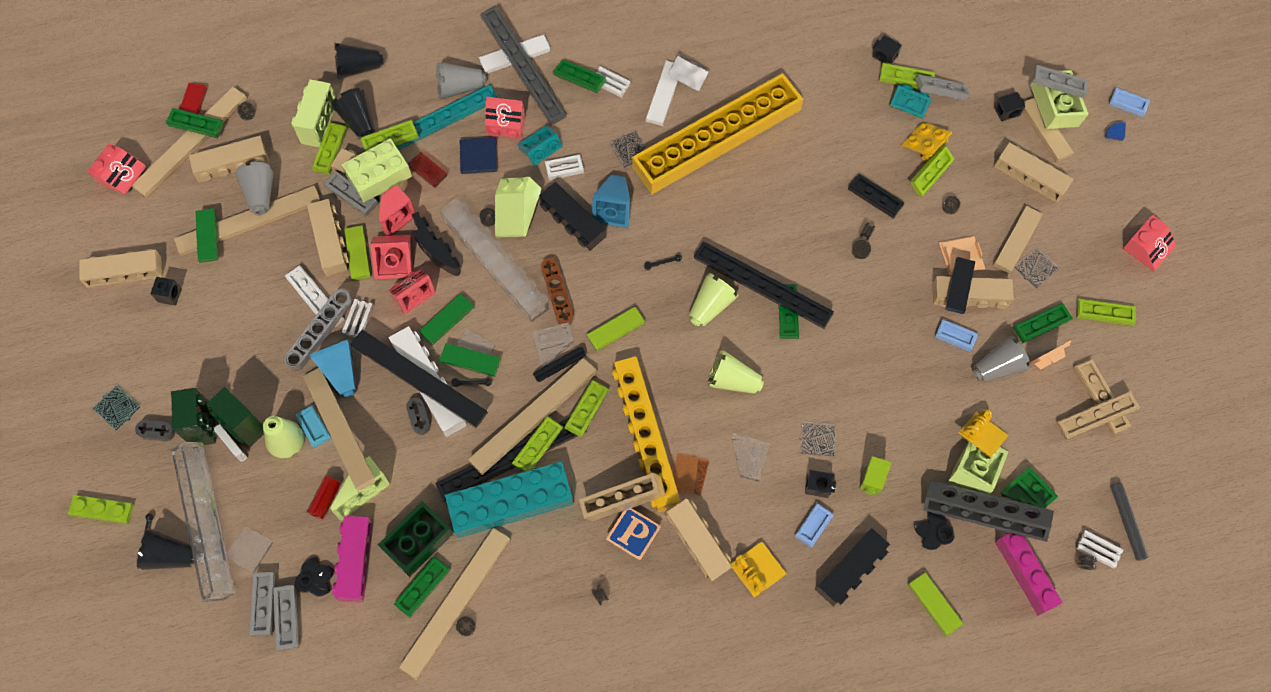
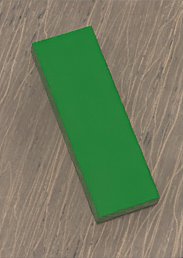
M564 59L553 70L554 76L595 93H598L607 81L605 76Z
M172 108L166 124L169 127L218 138L224 122L220 119Z
M214 208L195 211L198 262L218 261L216 211Z
M784 284L797 291V284ZM778 305L780 339H799L798 315Z
M460 293L419 330L420 334L434 345L474 308V305Z
M1061 303L1014 325L1013 329L1023 344L1070 322L1073 318L1065 305Z
M445 343L439 361L444 364L495 377L501 358Z
M434 556L396 600L394 605L410 618L450 572V569Z

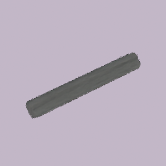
M1114 483L1111 485V489L1137 561L1145 560L1148 558V554L1123 483Z

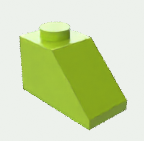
M872 456L865 467L860 489L864 490V493L868 495H879L883 490L892 462Z

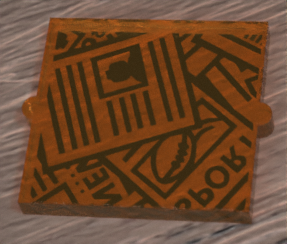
M678 454L673 470L676 488L684 493L690 492L701 495L709 461L696 459L695 456L688 457Z

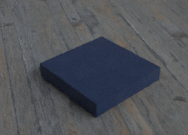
M496 137L460 139L461 174L497 172Z

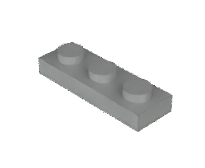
M1036 65L1034 68L1032 83L1081 98L1086 96L1088 80L1040 65Z
M919 74L915 80L919 90L923 93L948 96L957 100H967L970 95L965 84Z
M336 171L324 183L325 188L365 216L378 204L375 198L363 203L351 182Z
M274 572L253 573L250 636H272L274 614L273 588H275L276 573Z
M295 585L273 588L276 650L282 651L299 648Z

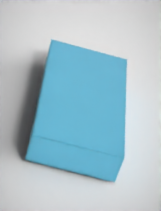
M312 405L295 414L313 448L331 439Z

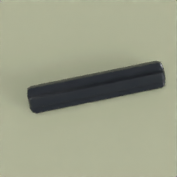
M579 347L534 372V378L537 382L545 380L586 356L585 350Z

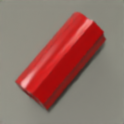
M324 476L306 512L323 520L341 483L334 478Z

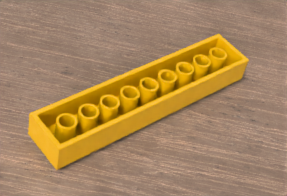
M782 73L633 156L632 168L652 195L801 111L803 98Z

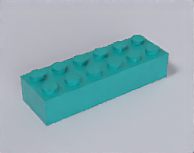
M562 461L445 495L453 530L457 538L574 505Z

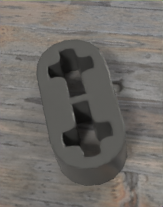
M412 398L406 405L409 419L415 433L424 435L428 433L431 427L427 411L421 399ZM414 404L420 406L418 407L419 414H416L414 409H412ZM420 418L424 424L423 429L416 427L419 425L418 419Z
M142 420L135 427L136 434L146 440L166 442L170 441L175 435L172 426L167 422ZM146 427H149L152 431L147 430L144 433L142 432V429H146ZM165 429H168V430H169V432H168V433H165L164 435L161 434L160 432H158V430H159V431H165Z

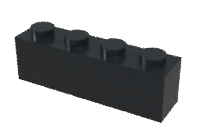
M554 182L539 195L541 208L545 212L549 211L553 219L558 224L561 223L569 235H574L583 248L586 247L591 251L606 238V229L557 182Z
M871 528L815 590L833 607L837 603L842 605L849 597L846 593L851 588L855 590L862 583L861 576L864 573L868 576L876 567L873 563L877 559L882 561L889 553L886 549L890 544Z

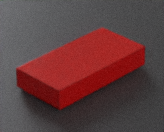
M188 83L179 110L199 114L207 92L206 85Z

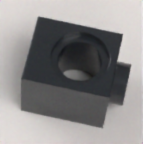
M884 35L881 40H877L874 43L872 57L882 63L893 64L899 56L902 44Z
M1018 92L999 97L994 109L1002 122L1021 116L1025 108V101Z
M156 277L150 294L158 303L176 306L182 288L173 279Z
M810 470L807 476L805 494L829 498L836 488V481H833L834 474ZM823 481L826 484V487L820 488L817 486L816 482Z

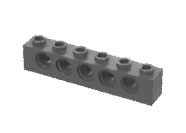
M933 480L930 481L923 509L924 511L1047 542L1054 514L1053 510Z

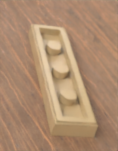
M1035 97L1025 101L1023 112L1055 161L1059 162L1071 157L1074 152L1058 128L1046 129Z
M1028 206L1025 207L993 266L1011 274L1042 218V213Z
M1093 359L1074 367L1094 405L1114 398ZM1122 416L1106 423V426L1113 436L1129 429L1131 424L1126 416Z
M1128 391L1062 419L1057 424L1065 439L1068 440L1137 411L1140 407L1132 392Z

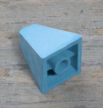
M618 174L610 175L593 195L592 216L600 224L628 228L630 197L626 177Z
M348 340L310 354L312 360L340 395L347 398L355 394L356 379L353 347H351Z

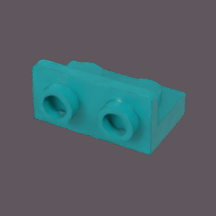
M905 84L903 86L898 85L890 106L923 119L932 100L929 97L930 94L923 93L922 91L917 93L912 91V87Z
M547 125L517 144L519 150L529 157L533 166L562 148L557 133Z

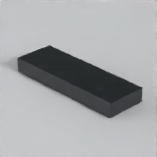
M858 174L848 188L849 191L893 219L905 204L860 174Z
M956 257L945 310L960 314L965 313L976 261Z

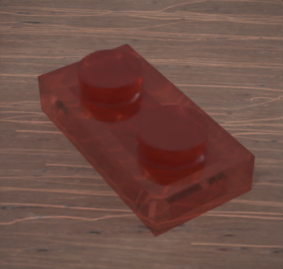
M421 152L408 163L410 169L434 188L447 177V173Z

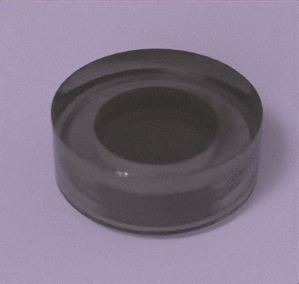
M857 240L852 247L853 256L858 259H865L869 256L871 245L865 240Z

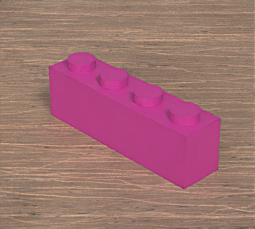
M344 516V521L340 523L342 538L337 546V553L339 554V562L335 564L337 579L332 587V594L335 595L334 598L338 601L363 602L372 529V521L369 517Z
M1009 533L995 542L1037 616L1063 603L1024 536Z

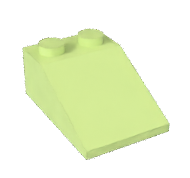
M530 177L500 179L495 193L496 237H526L542 189Z
M968 441L947 483L990 495L996 486L1008 451L999 447L993 456L989 457Z
M370 456L365 459L376 482L357 491L348 475L330 507L331 511L340 521L344 519V516H349L390 485Z

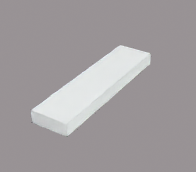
M544 34L520 43L530 59L550 52V47ZM502 49L479 57L485 75L511 66Z
M666 60L646 117V122L660 126L664 125L678 84V80L668 75L674 62Z
M299 265L286 274L285 278L317 315L328 298ZM335 311L327 312L326 317H334ZM341 317L336 326L344 321L343 317Z

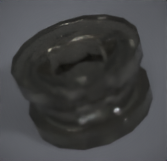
M243 102L238 105L237 112L241 119L251 120L255 116V110L249 102Z
M955 196L946 197L942 204L943 211L950 215L955 214L960 207V200ZM950 202L951 205L953 203L955 205L954 208L952 206L949 207L948 203Z
M491 208L481 210L479 215L481 223L487 227L493 226L495 224V211ZM488 215H491V218H488V220H485V217H487Z
M868 222L860 234V237H865L867 241L876 227L874 225L870 226Z
M1089 555L1078 556V560H1080L1077 563L1078 568L1096 570V565H1094L1097 562L1096 557Z
M597 585L595 590L591 589V593L600 606L603 601H609L600 585Z
M464 616L458 619L456 630L460 635L467 637L474 633L476 626L472 618ZM463 622H471L469 631L466 629L461 631L460 628H463L461 626Z

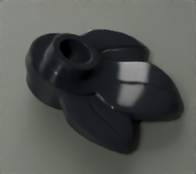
M928 512V521L919 522L914 525L916 533L924 538L922 547L925 549L935 550L941 544L947 545L954 540V531L947 525L943 515ZM945 532L947 538H942L940 533Z
M312 557L302 565L301 573L295 579V587L303 593L311 592L315 596H324L330 593V588L326 583L333 577L335 569L328 565L319 566L318 558ZM303 579H308L309 583L303 584L301 581Z

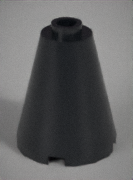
M342 43L334 44L338 79L380 68V65H383V54H379V50Z
M359 88L349 89L341 93L342 97L338 100L337 98L333 99L331 103L333 109L359 139L375 132L364 89L362 91Z
M146 529L141 543H143L142 548L138 551L137 568L141 570L189 568L192 564L197 563L199 552L192 545L153 529Z

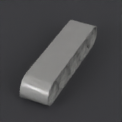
M338 289L331 295L286 353L285 362L291 369L301 370L311 358L310 354L316 352L349 309L352 299L345 289ZM340 296H347L346 301L343 303H339L338 298ZM335 311L334 317L327 318V312ZM317 326H323L321 333H314ZM306 341H311V342H312V345H311L310 348H308V349H303V343H304V342H306ZM293 357H300V360L297 364H291V359Z

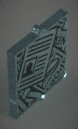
M115 386L107 395H103V399L92 409L117 431L126 421L130 420V417L140 406L118 386Z

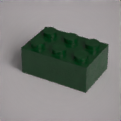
M226 387L221 389L206 403L211 408L209 413L241 445L246 443L251 447L264 435L263 425Z
M196 388L171 391L172 430L191 447L215 444V437L218 434L214 431L216 427L214 417L209 413L211 408L206 404L209 400Z
M422 501L377 545L411 577L454 533Z

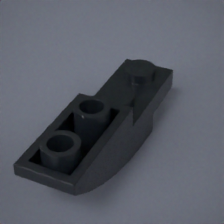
M419 212L412 214L413 221L418 229L413 232V235L421 250L443 270L455 276L460 275L458 268L461 266L456 257L452 258L450 254L452 249L448 242L444 243L441 237L436 238L433 231L429 232L427 228L429 224L425 216L421 218Z

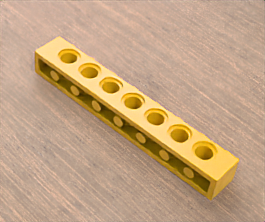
M636 356L614 362V369L611 371L614 381L618 380L619 387H617L619 398H623L625 403L622 405L624 415L628 416L630 420L627 423L630 434L634 433L635 440L633 441L635 452H639L641 459H638L641 471L645 470L646 475L652 473L650 470L653 467L661 469V472L657 475L661 477L662 484L667 489L665 492L666 496L650 501L652 508L656 507L657 513L663 512L678 503L680 497ZM632 378L634 381L632 383H625L624 379ZM632 395H636L639 397V399L637 401H631L629 397ZM637 413H642L644 415V418L637 419L634 417V415ZM648 431L650 435L648 437H642L640 436V432ZM647 449H653L656 453L652 456H649L645 453V451Z

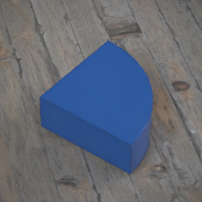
M1126 122L1113 124L1107 131L1105 138L1123 141L1125 139Z

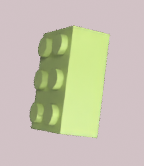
M1072 70L1060 71L1066 74L1073 75ZM1031 83L1030 86L1046 129L1079 127L1088 116L1083 98Z
M310 79L308 85L304 87L302 101H299L297 114L292 119V127L301 144L320 148L328 125L335 113L331 103L336 96L330 83Z
M391 138L341 164L347 178L363 203L412 177L408 164Z

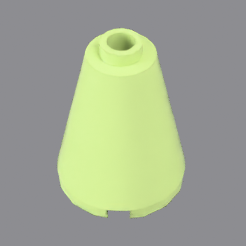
M708 273L689 313L691 317L690 322L697 327L700 325L705 326L739 296L734 294L735 290L720 278L717 281L714 280V275Z
M720 351V354L723 355L721 358L717 357L709 375V378H712V382H708V387L755 394L757 391L760 392L764 384L762 376L726 351Z
M271 416L264 421L265 446L273 456L281 459L290 458L302 449L305 443V434L299 424L277 416Z

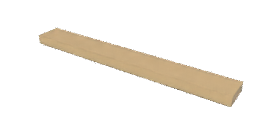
M232 87L204 116L220 119L225 122L247 100V97L235 87ZM187 131L132 185L133 189L147 198L209 136Z
M315 185L270 202L269 210L264 215H255L248 210L216 222L217 243L308 209L307 204L321 201ZM196 230L174 238L181 257L197 251Z
M584 358L580 360L468 459L469 463L483 475L544 421L547 416L553 413L597 373V370Z
M317 368L304 375L305 383L355 489L360 491L376 482L323 372Z
M494 528L492 529L399 668L416 680L419 678L511 539Z

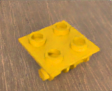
M922 122L901 146L921 153L922 160L927 162L941 146L948 142L952 132Z
M986 409L982 410L980 414L976 411L958 433L989 457H992L1009 435L990 422L992 413Z
M762 541L745 554L739 555L730 564L754 598L786 575V572Z

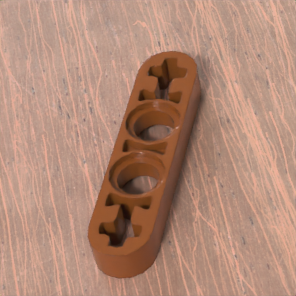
M546 258L541 263V269L556 320L561 326H569L573 322V312L558 263L553 258ZM548 264H550L552 267V275H550L549 269L547 268ZM552 280L560 282V285L556 288L551 287L549 284ZM558 296L565 298L562 304H557L554 300ZM562 309L565 310V314L568 316L567 320L562 318Z

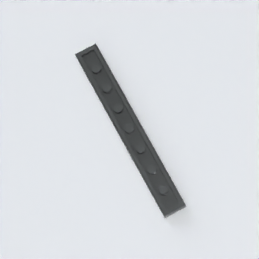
M496 6L481 13L482 20L549 124L553 125L566 118L565 112Z

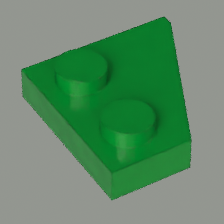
M1030 467L1000 492L1008 498L1041 508H1046L1058 497Z

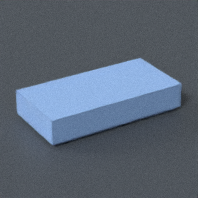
M1115 88L1109 105L1143 117L1150 100Z
M942 319L935 338L971 352L978 333Z
M817 503L795 537L812 548L834 514Z

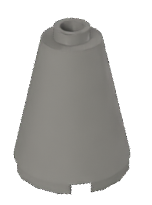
M438 63L436 65L439 98L445 99L482 88L486 82L485 73H482L479 69L446 63Z
M250 162L249 166L240 165L236 169L235 174L249 210L255 215H264L269 210L273 169L270 168L269 164L263 162Z
M1013 335L1006 337L974 365L975 370H973V373L978 381L987 382L1027 371L1031 368V365H1027V362L1030 360L1020 342L1015 343L1012 340L1015 338Z

